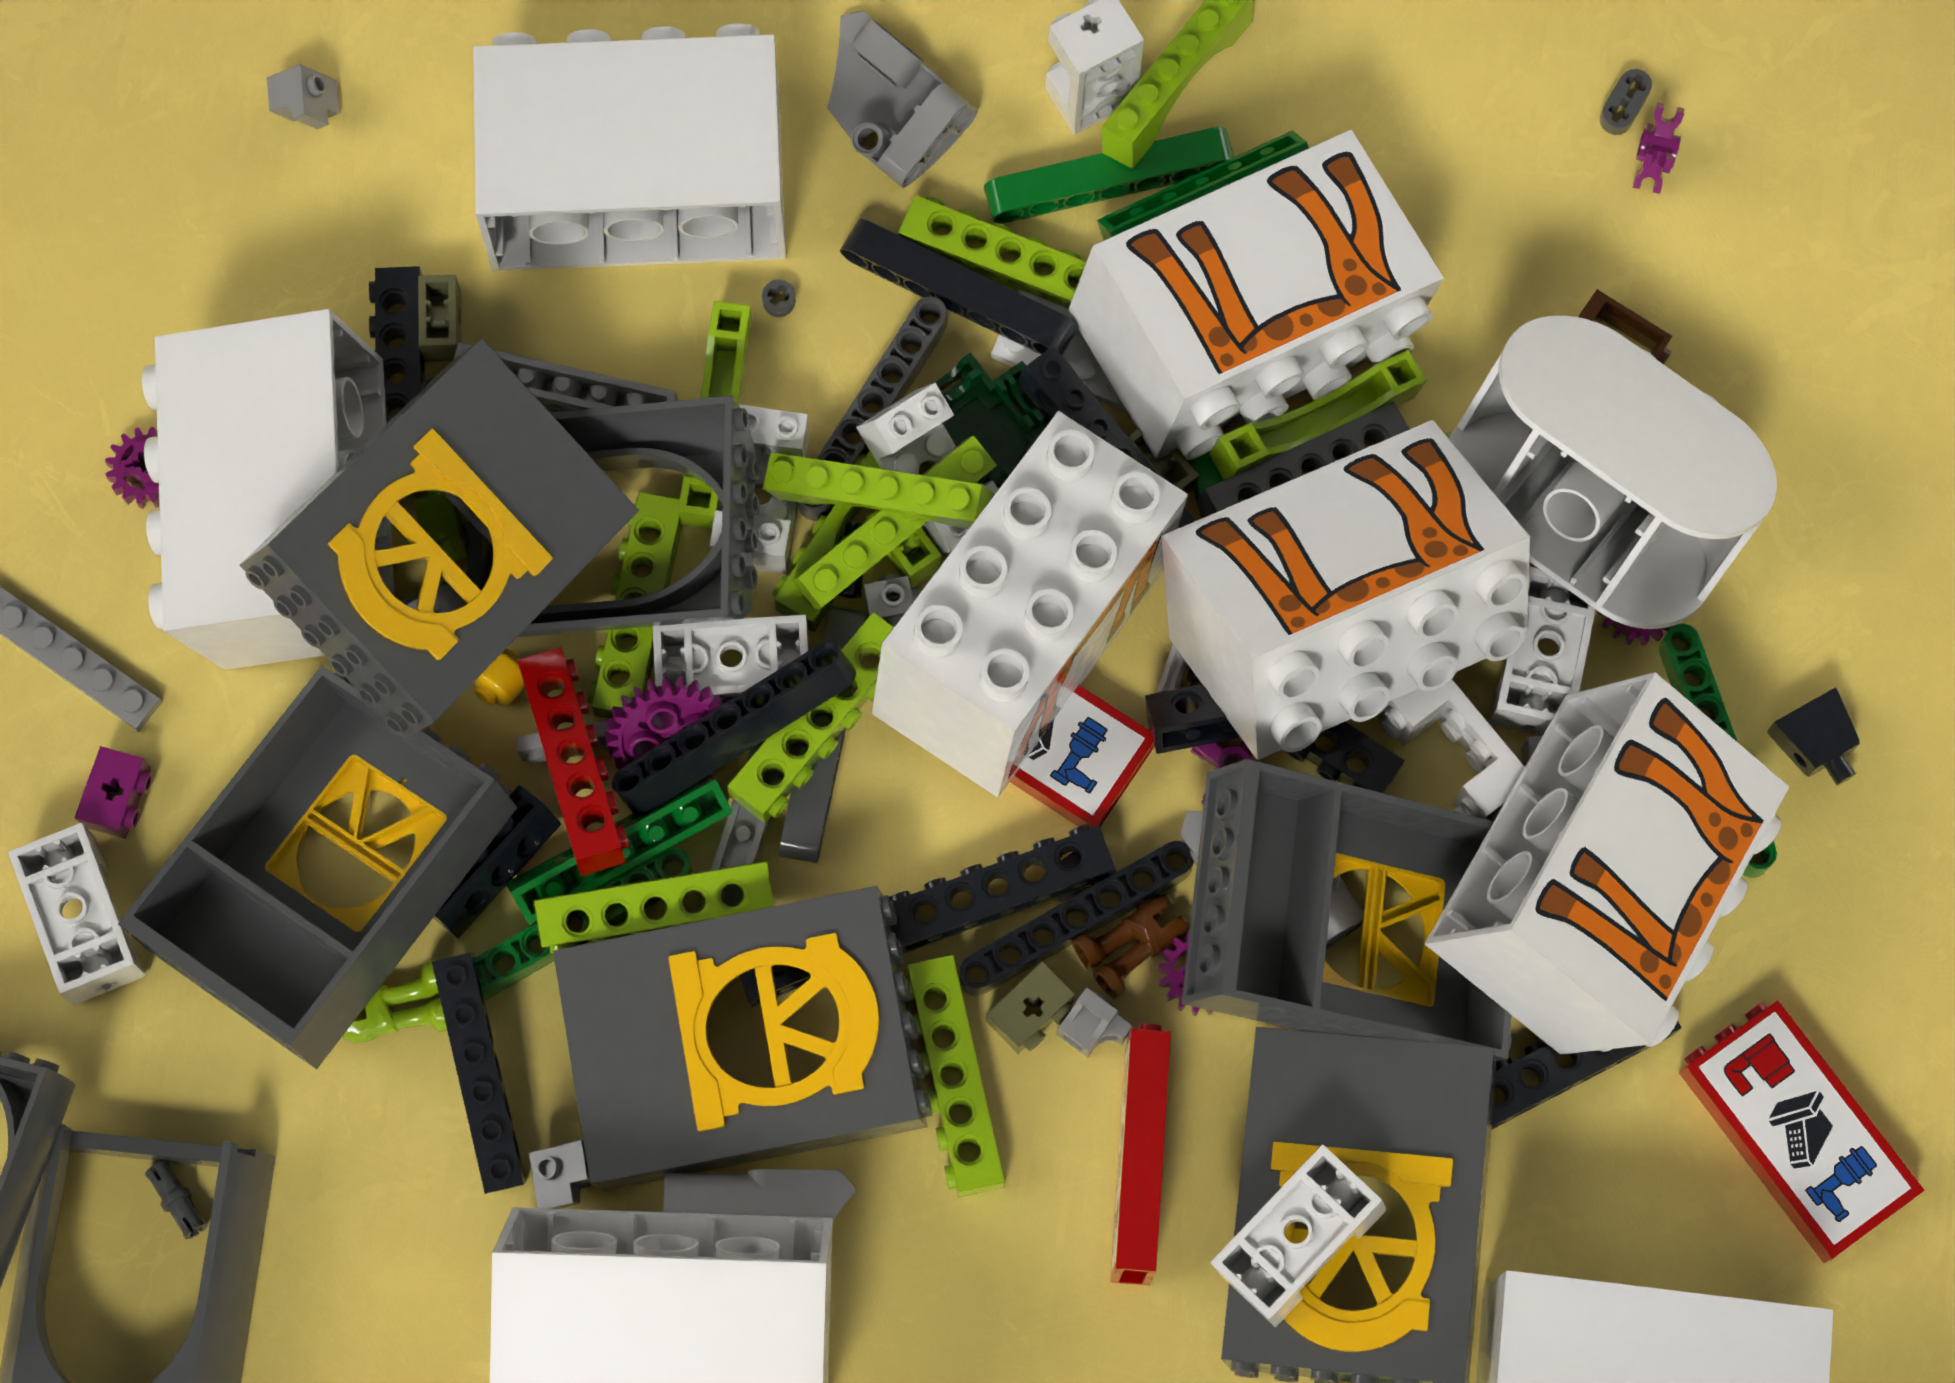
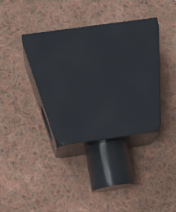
M1836 687L1776 720L1768 729L1767 733L1806 776L1810 777L1826 768L1838 786L1856 775L1855 770L1845 756L1852 753L1858 747L1860 741Z

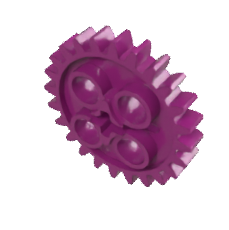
M666 676L663 677L661 686L656 687L652 680H648V690L643 691L637 686L633 687L635 697L630 698L622 695L623 707L613 706V718L606 720L608 731L605 732L610 758H614L616 768L621 769L722 705L721 697L719 695L713 696L709 686L700 691L698 680H694L688 687L685 686L683 677H679L675 685H670Z

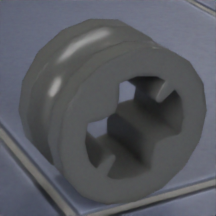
M773 280L763 289V306L767 313L775 317H783L792 312L796 300L791 284L784 280ZM780 292H784L785 300L788 301H780L778 305H774L773 298L770 296H777Z

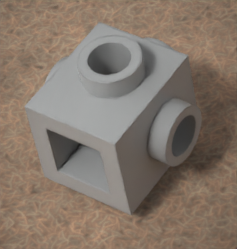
M898 574L885 575L880 577L878 582L864 584L869 617L874 612L892 627L897 625L920 594L918 587L911 588L909 576L900 577Z

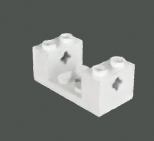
M1090 0L1083 9L1073 14L1064 13L1058 16L1049 26L1048 43L1060 62L1053 65L1048 73H1046L1045 90L1073 135L1110 117L1138 83L1144 39L1119 0Z
M936 383L916 389L856 427L879 467L885 470L919 475V466L922 462L925 461L934 465L956 447L943 425V422L954 416ZM994 481L982 483L994 494L997 493L998 488ZM930 520L921 527L941 554L952 552L969 530Z
M739 405L740 408L747 410L749 430L755 446V457L758 459L760 467L759 479L755 480V490L763 488L771 452L806 457L810 435L808 414ZM772 495L768 503L759 505V513L757 516H754V529L758 535V550L753 552V566H755L756 570L787 574L798 502L781 500ZM722 503L720 511L715 510L710 551L722 533Z
M1529 566L1527 640L1523 642L1514 654L1505 660L1503 675L1495 690L1489 724L1543 736L1565 696L1580 691L1596 609L1536 567ZM1544 638L1554 640L1558 645V653L1553 656L1542 654L1538 648V641Z
M806 615L743 618L739 620L653 626L656 687L661 686L663 677L667 676L670 685H675L678 678L683 677L685 686L688 687L694 680H698L700 691L709 686L713 696L719 695L721 698L736 697L809 651ZM730 649L739 651L743 656L740 664L735 667L723 665L720 659L725 651Z
M1451 679L1447 684L1433 691H1423L1419 688L1388 702L1380 716L1383 720L1381 725L1390 738L1393 740L1399 739L1404 746L1436 721L1440 720L1442 722L1440 726L1447 738L1454 743L1458 741L1467 752L1465 753V758L1474 770L1480 772L1462 786L1452 804L1456 808L1454 812L1494 821L1525 766Z
M83 823L8 852L60 995L74 1006L147 976L134 941L118 925L120 919L103 873L108 870L95 836ZM70 900H80L83 906L80 915L74 919L64 918L62 913L64 905Z
M1322 1144L1210 1263L1234 1289L1276 1327L1303 1299L1299 1291L1353 1234L1360 1239L1386 1211L1383 1200ZM1293 1222H1302L1308 1227L1307 1238L1298 1244L1289 1242L1285 1236L1287 1227Z

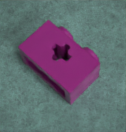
M100 746L74 818L79 823H83L86 828L126 839L129 829L134 830L140 817L138 804L142 793L147 794L152 784L153 773L150 772V765L144 758ZM120 788L124 791L122 796L115 795L113 799L110 797L111 792L118 793Z

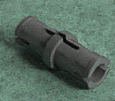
M166 1160L154 1164L153 1167L156 1171L153 1172L152 1168H149L145 1172V1176L150 1180L162 1199L161 1207L165 1212L171 1213L183 1232L185 1239H191L199 1235L197 1229L199 1228L200 1231H204L208 1225L190 1200L192 1197L191 1192L188 1188L181 1186Z

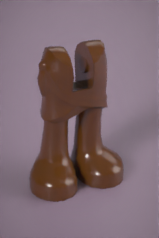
M1167 893L1162 895L1154 894L1152 897L1144 900L1137 907L1136 912L1123 919L1121 924L1105 935L1094 939L1090 935L1082 933L1071 940L1076 954L1088 971L1101 964L1104 959L1131 938L1139 941V943L1110 963L1102 965L1093 973L1097 984L1112 999L1117 998L1124 992V979L1131 971L1149 957L1154 959L1161 951L1173 944V939H1179L1190 927V923L1183 915L1168 922L1163 928L1155 921V918L1161 916L1173 904Z

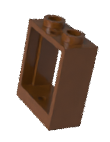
M1596 289L1578 316L1579 318L1594 322L1599 317L1652 350L1651 354L1663 365L1672 352L1667 349L1672 335Z

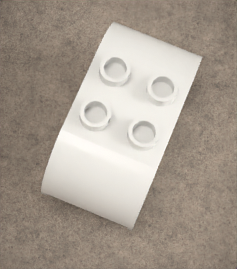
M1546 316L1529 321L1519 327L1507 341L1501 355L1457 427L1448 438L1530 536L1529 562L1606 617L1635 628H1666L1681 623L1693 615L1766 517L1776 498L1777 478L1771 457L1755 432L1743 420L1720 405L1712 396L1697 389L1659 362L1651 353L1639 348L1617 331L1600 323L1579 317Z

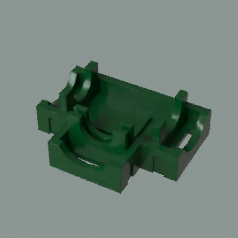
M970 352L961 358L956 366L947 374L933 383H936L939 390L942 391L962 377L964 379L942 394L954 416L944 421L943 425L955 446L973 435L997 464L977 483L982 484L994 481L999 490L1050 422L1035 408L1017 382L1026 366L1023 361L992 381Z

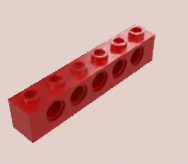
M562 647L517 659L580 876L626 863L622 849L629 847L623 825L615 827L612 815L618 814L619 810L613 791L605 793L602 781L609 780L603 757L595 759L592 748L598 747L599 744L593 724L587 726L584 724L582 715L588 714L589 710L583 691L575 693L572 682L579 681L573 658L565 660ZM553 690L563 691L555 697L547 696ZM562 723H573V725L566 730L557 729V727ZM575 755L583 757L577 763L566 762L570 757ZM583 789L593 790L588 796H576ZM592 823H603V826L598 830H586Z

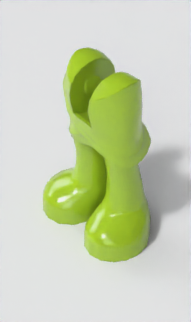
M438 959L424 963L421 976L415 980L387 987V984L381 985L362 1010L366 1011L367 1019L354 1021L342 1036L343 1040H348L355 1044L358 1042H369L379 1035L396 1033L398 1029L417 1026H433L438 1032H446L447 1027L440 998H437L439 997V992L432 962ZM436 998L425 1005L392 1012L389 1007L420 999Z

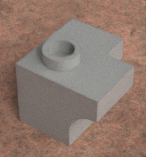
M302 64L267 77L270 112L293 122H302L315 129L329 125L328 118L339 114L337 81Z
M1086 987L1069 1014L1058 1027L1057 1035L1088 1058L1093 1050L1103 1042L1114 1041L1122 1045L1129 1036L1133 1025L1117 1014L1118 1010L1114 1008L1115 1006L1107 998L1099 993L1095 994Z
M579 1140L529 1153L537 1208L561 1209L580 1204L581 1189L592 1186L590 1184L584 1141Z

